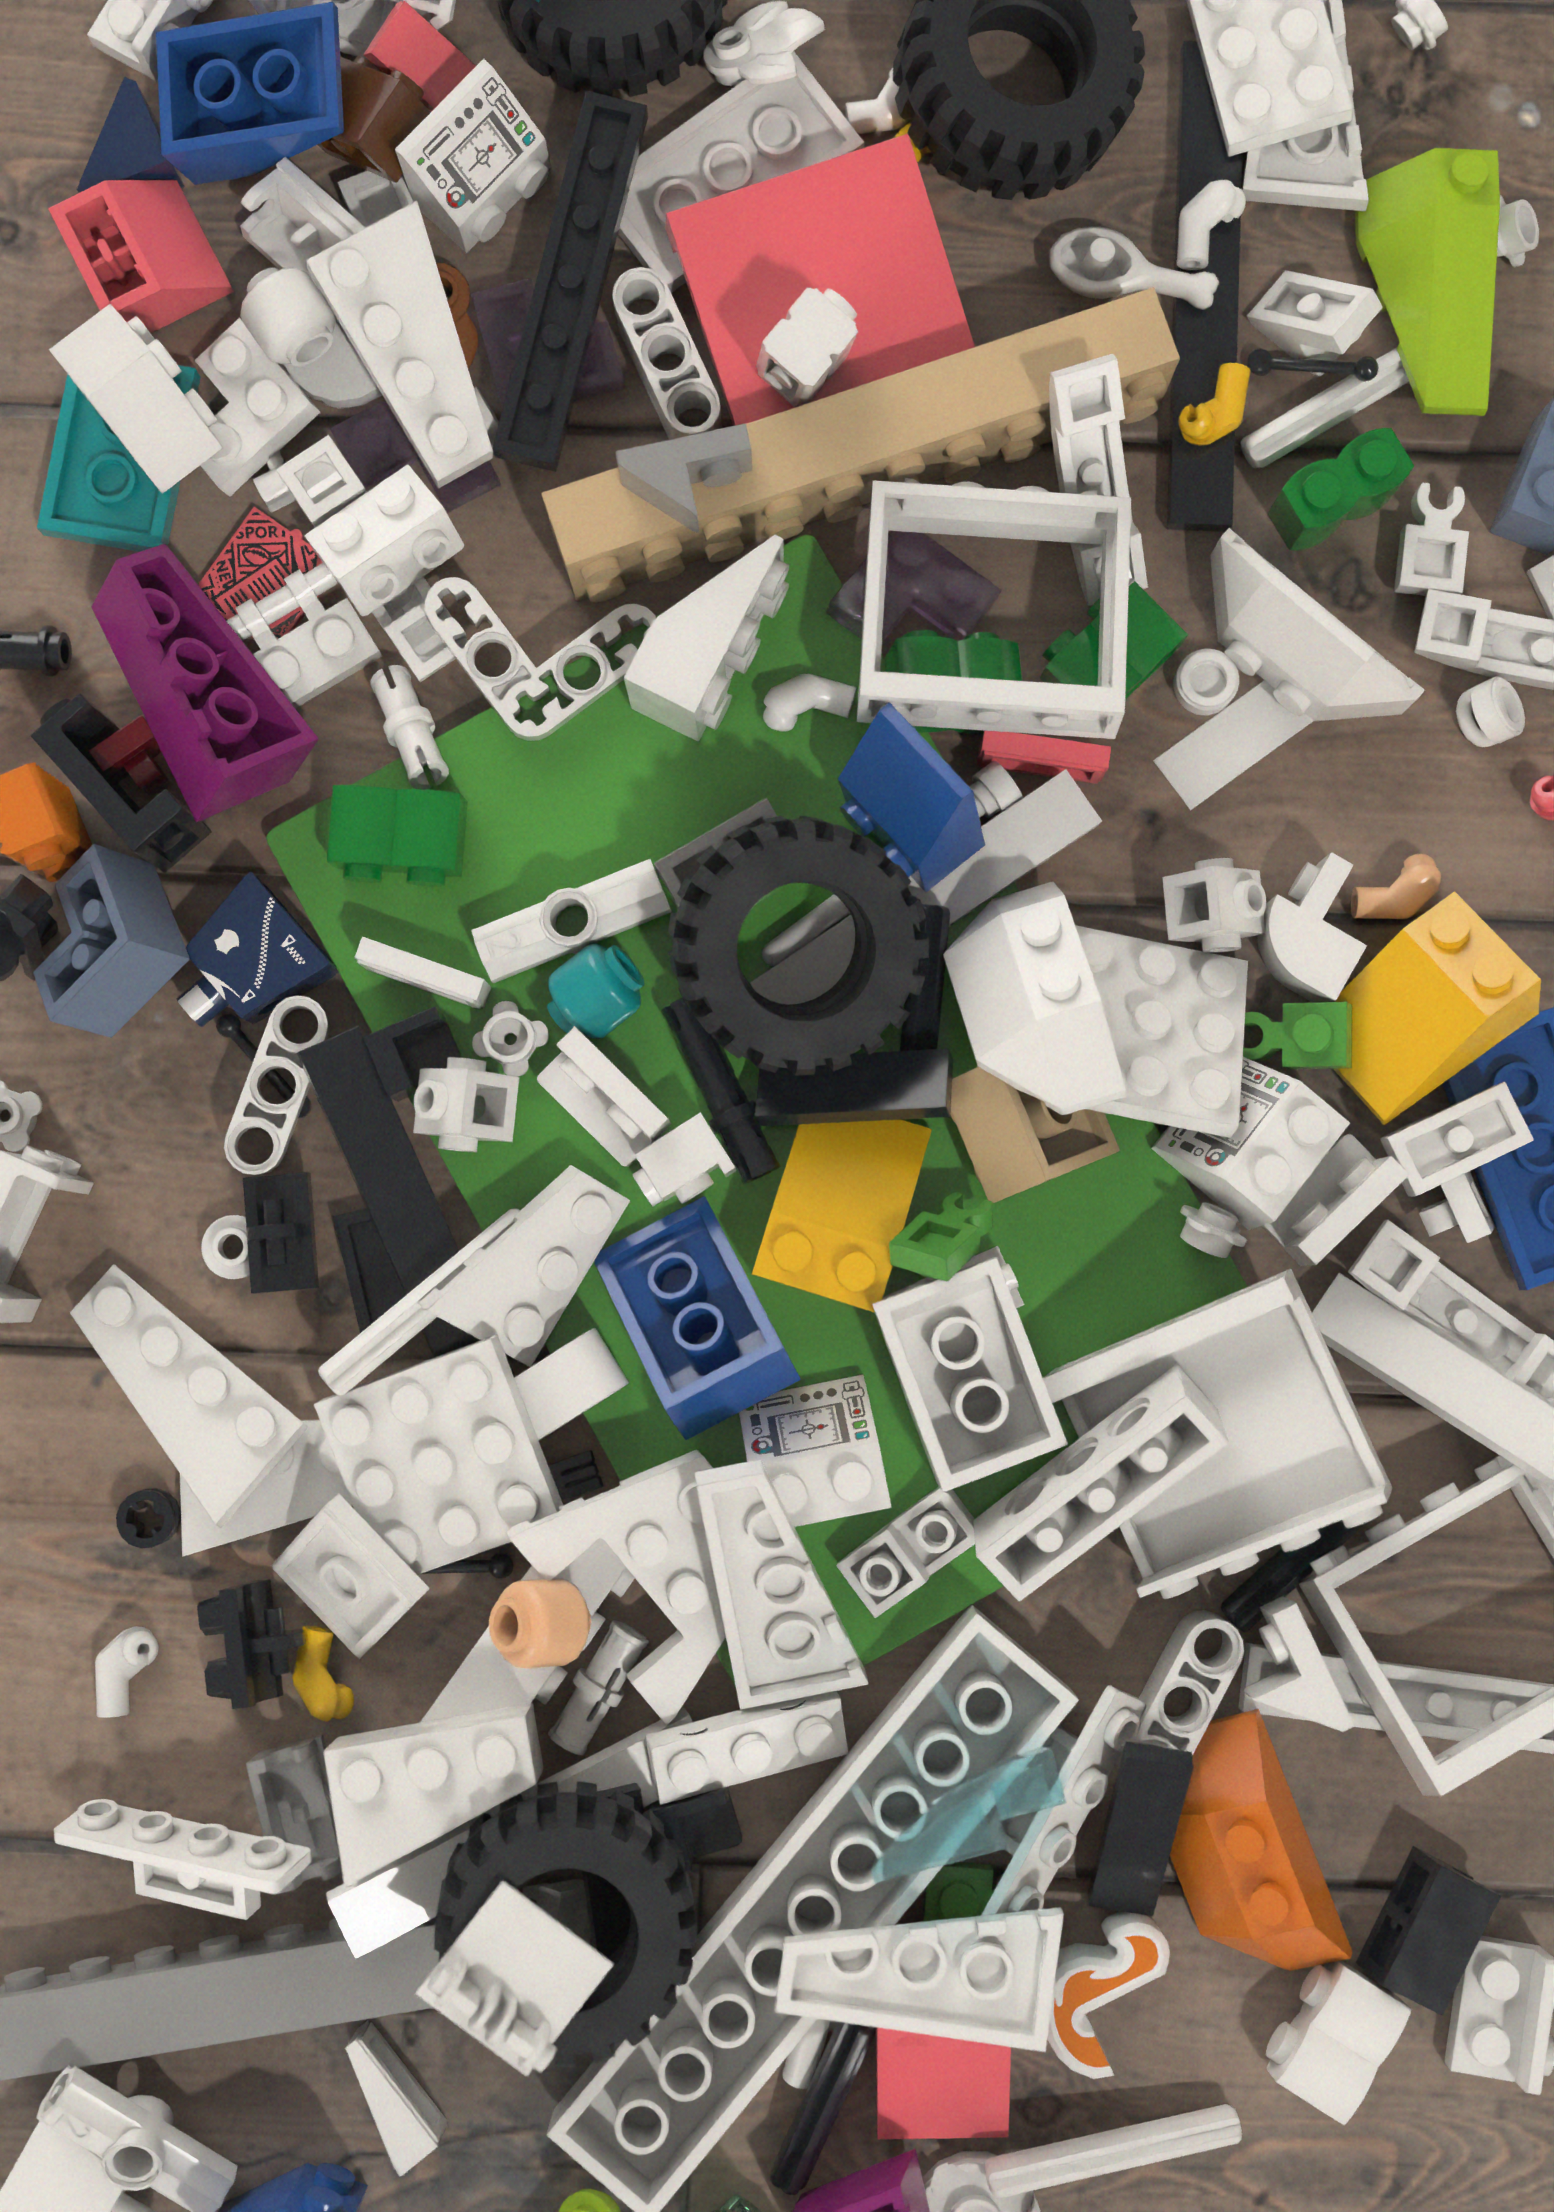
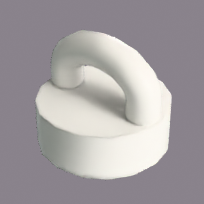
M1493 677L1466 690L1458 699L1456 715L1459 727L1466 739L1476 746L1489 747L1514 738L1523 732L1525 725L1524 709L1516 690L1507 680L1501 677ZM1472 709H1473L1475 718H1476V720H1477V722H1478V724H1479V727L1477 726V724L1475 723V720H1474V718H1473Z

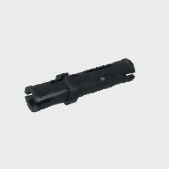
M683 998L672 1002L670 1006L664 1007L661 1012L675 1035L685 1061L713 1119L709 1121L714 1134H721L735 1162L734 1164L740 1174L742 1183H750L780 1168L781 1166L755 1117L756 1102L754 1100L749 1102L724 1048L711 1034L707 1033L687 1007Z

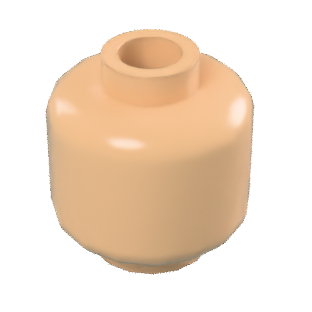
M564 1579L514 1582L504 1589L492 1608L489 1618V1632L493 1644L500 1651L503 1658L517 1668L530 1669L564 1666L578 1658L585 1647L591 1627V1616L584 1597L575 1585Z

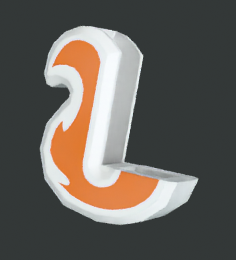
M1120 1911L1106 1917L1101 1927L1109 1942L1107 1946L1075 1943L1059 1949L1047 2040L1058 2058L1072 2071L1092 2079L1114 2076L1113 2070L1086 2013L1166 1973L1170 1955L1168 1942L1156 1922L1147 1915Z

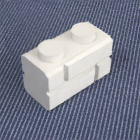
M807 287L788 310L786 319L782 318L763 340L756 364L758 376L794 407L810 403L823 387L825 380H829L850 352L858 334L856 323L853 321L857 316L854 308L832 289L828 288L824 293H821L817 288Z

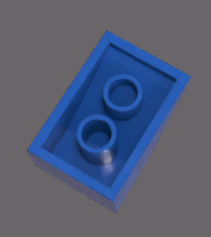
M334 2L156 32L161 155L194 185L253 176L276 165L284 157L289 159L344 132L338 7Z
M705 1196L601 1250L594 1260L665 1411L685 1440L696 1436L801 1380Z

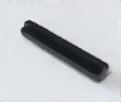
M922 904L926 918L919 922L920 933L929 937V957L919 958L917 971L925 976L920 995L909 993L904 1004V1009L910 1014L902 1025L900 1051L937 1049L946 964L943 953L947 950L950 910L942 905Z
M1340 1520L1319 1528L1318 1531L1321 1537L1302 1548L1289 1552H1284L1281 1548L1222 1602V1612L1237 1629L1243 1632L1249 1631L1264 1617L1260 1609L1261 1606L1282 1596L1286 1597L1314 1571L1310 1565L1311 1562L1342 1546L1366 1523L1346 1528L1343 1521Z
M837 2022L769 2172L771 2183L781 2188L785 2194L796 2195L806 2187L876 2033V2027Z

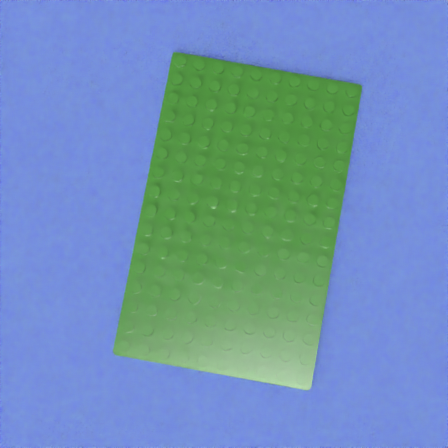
M802 535L784 545V563L789 565V570L784 580L789 583L786 596L774 618L764 615L760 621L756 637L761 639L750 667L745 674L735 670L727 691L728 694L732 695L727 712L716 730L708 726L706 727L699 742L631 709L624 680L551 735L541 740L527 741L518 738L508 729L492 707L436 737L434 740L444 762L449 768V774L441 784L436 786L429 766L424 765L423 770L430 785L429 789L424 790L461 793L468 801L462 877H445V886L443 887L406 883V873L382 872V880L379 883L356 882L343 879V869H337L327 862L332 796L272 828L267 834V843L372 1033L429 1008L436 1007L444 1014L462 1058L485 1061V1072L507 1075L503 1071L502 1064L490 1056L480 1057L475 1053L472 1046L474 1035L477 1032L483 1031L488 1020L493 1017L492 1011L494 1006L502 1001H511L517 1005L521 1015L531 1022L541 1021L548 1028V1042L544 1046L535 1049L528 1059V1071L524 1075L519 1076L512 1142L478 1141L477 1152H463L439 1149V1136L429 1135L482 1232L509 1209L517 1208L521 1211L570 1165L630 1200L601 1250L705 1196L801 1380L782 1390L864 1375L892 1508L796 1526L795 1529L863 1666L1002 1588L1004 1585L977 1558L974 1544L930 1575L925 1584L874 1618L836 1566L850 1552L939 1485L935 1480L912 1419L876 1314L752 1275L799 1125L761 1126L762 1132L781 1166L777 1170L771 1171L768 1175L755 1181L743 1184L738 1170L725 1177L720 1167L709 1173L714 1184L697 1196L681 1204L678 1197L674 1195L670 1199L663 1200L652 1207L632 1175L642 1168L639 1161L636 1159L629 1167L622 1166L537 1081L538 1075L562 1052L556 1044L567 1034L556 1024L547 1009V1004L553 1000L549 992L548 979L558 967L575 954L568 953L493 983L481 961L471 931L541 903L556 890L578 888L648 859H651L653 866H655L654 862L764 798L768 799L777 816H782L786 819H799L800 816L819 818L857 833L840 810V807L846 802L838 778L871 724L857 722L863 619L817 539L811 535ZM644 623L621 635L620 639L609 648H606L605 645L599 647L605 653L612 671L622 666L621 663L615 660V653L630 643L639 649L644 633L648 629ZM881 652L880 672H886L885 657ZM583 656L565 666L563 673L566 682L572 688L587 690L599 681L601 670L595 660L588 656ZM550 674L542 680V682L549 686L550 692L541 699L533 702L525 695L518 700L521 712L515 719L520 724L529 719L536 726L543 724L545 719L542 709L556 697L561 709L573 703L559 692L553 675ZM800 674H813L857 687L848 718L811 708L802 714H798L794 728L786 732L771 729L764 722L763 713L767 707L764 704V698L771 688ZM919 733L941 756L929 733ZM401 757L351 784L392 789H416L408 781V774ZM871 832L865 836V838L871 840L880 848H884ZM658 876L672 911L671 913H677L678 910L671 899V894ZM1015 882L949 927L947 949L992 899L1019 892ZM792 883L771 891L755 904L742 924L737 941L738 962L749 985L750 982L774 967L766 964L762 958L764 946L834 893L813 884ZM571 906L561 911L556 920L557 933L567 937L576 936L581 933L588 922L587 910L582 907ZM671 913L597 942V944L607 949L615 945L623 950L640 971L645 984L640 988L641 1006L632 1016L601 1039L586 1037L669 1119L671 1125L656 1140L699 1113L702 1114L710 1128L709 1121L713 1119L702 1092L698 1088L680 1050L675 1035L661 1012L664 1007L670 1006L672 1002L682 998L678 990L680 986L677 977L671 970L668 952L673 950V937L668 932ZM362 936L484 979L492 987L485 1007H481L479 1010L366 970L354 958ZM945 964L937 1049L949 1048L953 1057V1079L978 1066ZM890 1023L879 1035L885 1044L874 1052L900 1051L902 1025L898 1029ZM509 1033L505 1036V1043L508 1045H513L517 1040L514 1033ZM860 1049L854 1052L853 1054L866 1052L863 1049ZM725 1050L749 1102L752 1100L756 1102L759 1068L751 1060L745 1057L738 1059ZM415 1095L408 1097L413 1107ZM1105 1113L1119 1146V1152L992 1204L993 1227L987 1234L980 1236L981 1249L974 1256L998 1246L1005 1263H1009L1019 1284V1287H1017L1018 1292L1024 1303L1023 1306L1016 1309L1042 1377L1059 1366L1248 1287L1230 1255L1227 1258L1213 1256L1193 1247L1180 1237L1187 1219L1185 1215L1180 1213L1182 1206L1187 1205L1199 1210L1201 1204L1186 1178L1151 1149L1161 1136L1153 1122ZM951 1115L950 1117L901 1119L932 1129L904 1228L922 1211L940 1215L943 1212V1200L954 1192L963 1193L964 1210L975 1209L984 1200H988L981 1183L976 1177L974 1165ZM714 1134L734 1164L735 1162L721 1134ZM593 1262L546 1340L545 1345L550 1354H552L580 1335L596 1328L628 1379L629 1384L583 1413L620 1481L696 1449L713 1468L747 1462L739 1413L688 1440L684 1439L665 1411L602 1277ZM892 1266L883 1297L926 1277L910 1270ZM1062 1399L1052 1404L1068 1445L953 1488L974 1519L1079 1439ZM725 1638L716 1654L736 1688L727 1639Z

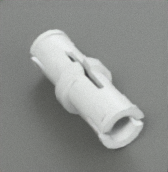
M391 665L388 667L396 685L394 689L390 688L383 669L378 670L370 680L371 688L376 694L386 717L383 729L388 742L392 746L398 747L410 785L416 789H429L430 785L423 766H429L436 786L447 778L449 768L444 762L432 735L435 730V723L431 713L427 708L420 706L409 671L404 666Z
M612 1621L608 1633L587 1669L580 1668L573 1679L576 1688L555 1725L548 1732L551 1740L571 1753L577 1755L585 1754L589 1742L610 1706L617 1707L624 1696L620 1688L627 1678L626 1674L631 1671L643 1648H646L649 1643L643 1634L620 1621Z

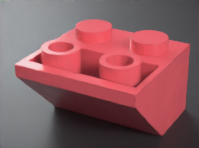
M104 180L48 208L100 311L111 304L126 322L137 316L148 331L153 333L234 292L177 180Z

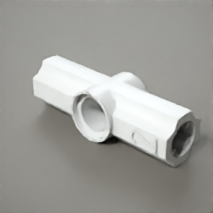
M648 859L578 888L556 890L541 903L471 931L477 951L490 980L496 983L568 953L576 954L588 944H597L598 941L672 911L652 861ZM571 906H578L587 910L588 922L581 933L570 937L557 933L556 920L561 911Z
M68 2065L55 2079L39 2107L36 2119L103 2158L102 2172L105 2178L113 2186L123 2190L138 2191L151 2187L190 2212H216L221 2207L227 2192L234 2184L237 2165L173 2127L174 2115L171 2108L163 2100L154 2096L137 2095L126 2098L76 2066L73 2068Z

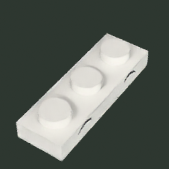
M837 1691L741 1709L645 1735L654 1790L660 1805L848 1754L841 1699Z

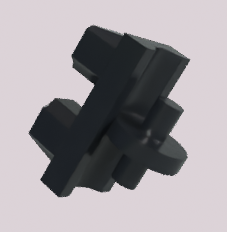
M22 874L0 895V981H4L15 972L19 961L23 966L25 975L35 981L33 972L45 960L42 947L59 930L57 921L48 913L49 909L53 906L51 896Z
M301 1172L243 1178L251 1294L319 1288L311 1173Z
M256 1580L219 1590L218 1596L199 1602L197 1605L199 1629L203 1631L205 1636L224 1634L226 1657L207 1663L204 1671L207 1695L231 1699L232 1709L250 1708L258 1702L283 1696L281 1674L290 1673L288 1649L306 1644L304 1629L285 1630L283 1607L273 1606L271 1580Z

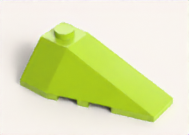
M1433 148L1366 179L1369 199L1366 211L1355 210L1356 247L1362 262L1369 263L1378 286L1376 295L1383 307L1381 311L1388 312L1399 340L1397 352L1401 358L1421 413L1485 416L1488 410L1500 213L1498 150Z

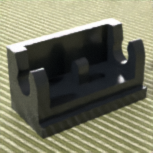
M1413 1846L1355 1963L1383 1987L1443 2016L1501 1896L1490 1888L1474 1881V1878L1465 1872Z

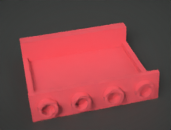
M908 134L666 213L665 229L673 253L677 252L733 426L748 424L795 408L758 376L756 364L763 340L782 318L786 319L788 310L807 287L817 288L821 293H824L829 288L841 295L857 313L853 321L856 323L858 330L847 358L829 380H825L823 387L810 402L975 347Z

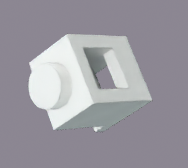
M699 1113L634 1154L642 1168L632 1175L653 1207L674 1195L678 1197L681 1204L697 1196L714 1184L709 1173L720 1167L725 1177H728L737 1170L706 1120Z

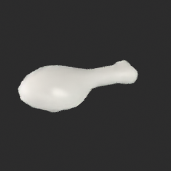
M1095 226L1076 228L1062 234L1049 250L1050 268L1062 285L1088 298L1104 299L1154 287L1158 294L1184 299L1193 307L1204 310L1212 305L1213 293L1219 284L1216 275L1213 273L1200 272L1189 274L1150 263L1131 240L1122 233L1109 228Z

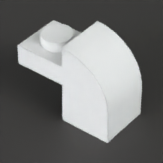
M1332 852L1322 859L1317 866L1309 862L1304 865L1288 893L1289 896L1296 899L1295 904L1278 894L1266 903L1264 912L1266 934L1257 935L1262 960L1273 977L1283 986L1312 1003L1336 1001L1367 947L1364 943L1322 920L1353 867V864Z

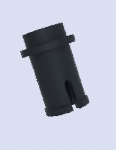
M43 626L40 632L0 631V670H41L46 676H55L59 670H67L69 668L72 658L70 638L67 633L58 632L54 626Z

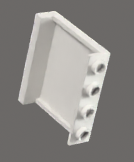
M1288 1269L1059 1366L1043 1377L1052 1403L1062 1399L1079 1438L1176 1363L1219 1411L1229 1443L1119 1526L1143 1578L1136 1588L1140 1598L1160 1591L1163 1599L1175 1597L1196 1587L1199 1584L1196 1576L1216 1568H1220L1223 1576L1237 1573L1259 1561L1257 1552L1281 1544L1284 1552L1302 1548L1321 1537L1318 1531L1319 1528L1340 1520L1343 1521L1346 1528L1364 1524L1383 1513L1380 1505L1388 1502L1392 1491L1390 1481L1292 1269Z

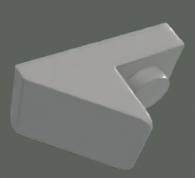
M746 423L615 451L622 486L696 533L699 532V523L691 484L703 481V485L707 487L724 486L739 480L742 476L741 473L752 471V452Z

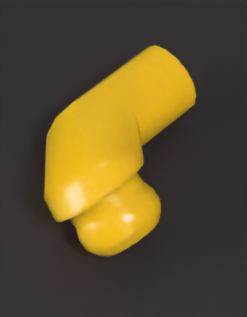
M1239 363L1222 364L1219 367L1214 398L1205 403H1200L1196 408L1192 404L1184 407L1178 418V426L1186 441L1195 445H1209L1241 425L1251 373L1249 367Z
M302 1626V1629L305 1630L306 1644L298 1646L292 1674L293 1685L311 1716L324 1722H328L332 1718L342 1720L352 1712L355 1699L353 1690L344 1684H336L327 1670L334 1633L324 1627Z

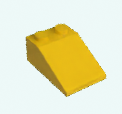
M1454 891L1404 927L1340 992L1334 1002H1348L1352 1004V1068L1334 1070L1381 1123L1386 1125L1539 1014L1541 979Z
M901 1119L799 1124L752 1275L875 1313L872 1304L882 1300L893 1266L890 1265L889 1242L904 1228L932 1129Z

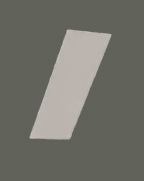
M1264 680L1153 761L1188 808L1192 810L1312 723L1313 720L1305 713L1302 716H1297L1285 709L1273 695L1275 688Z

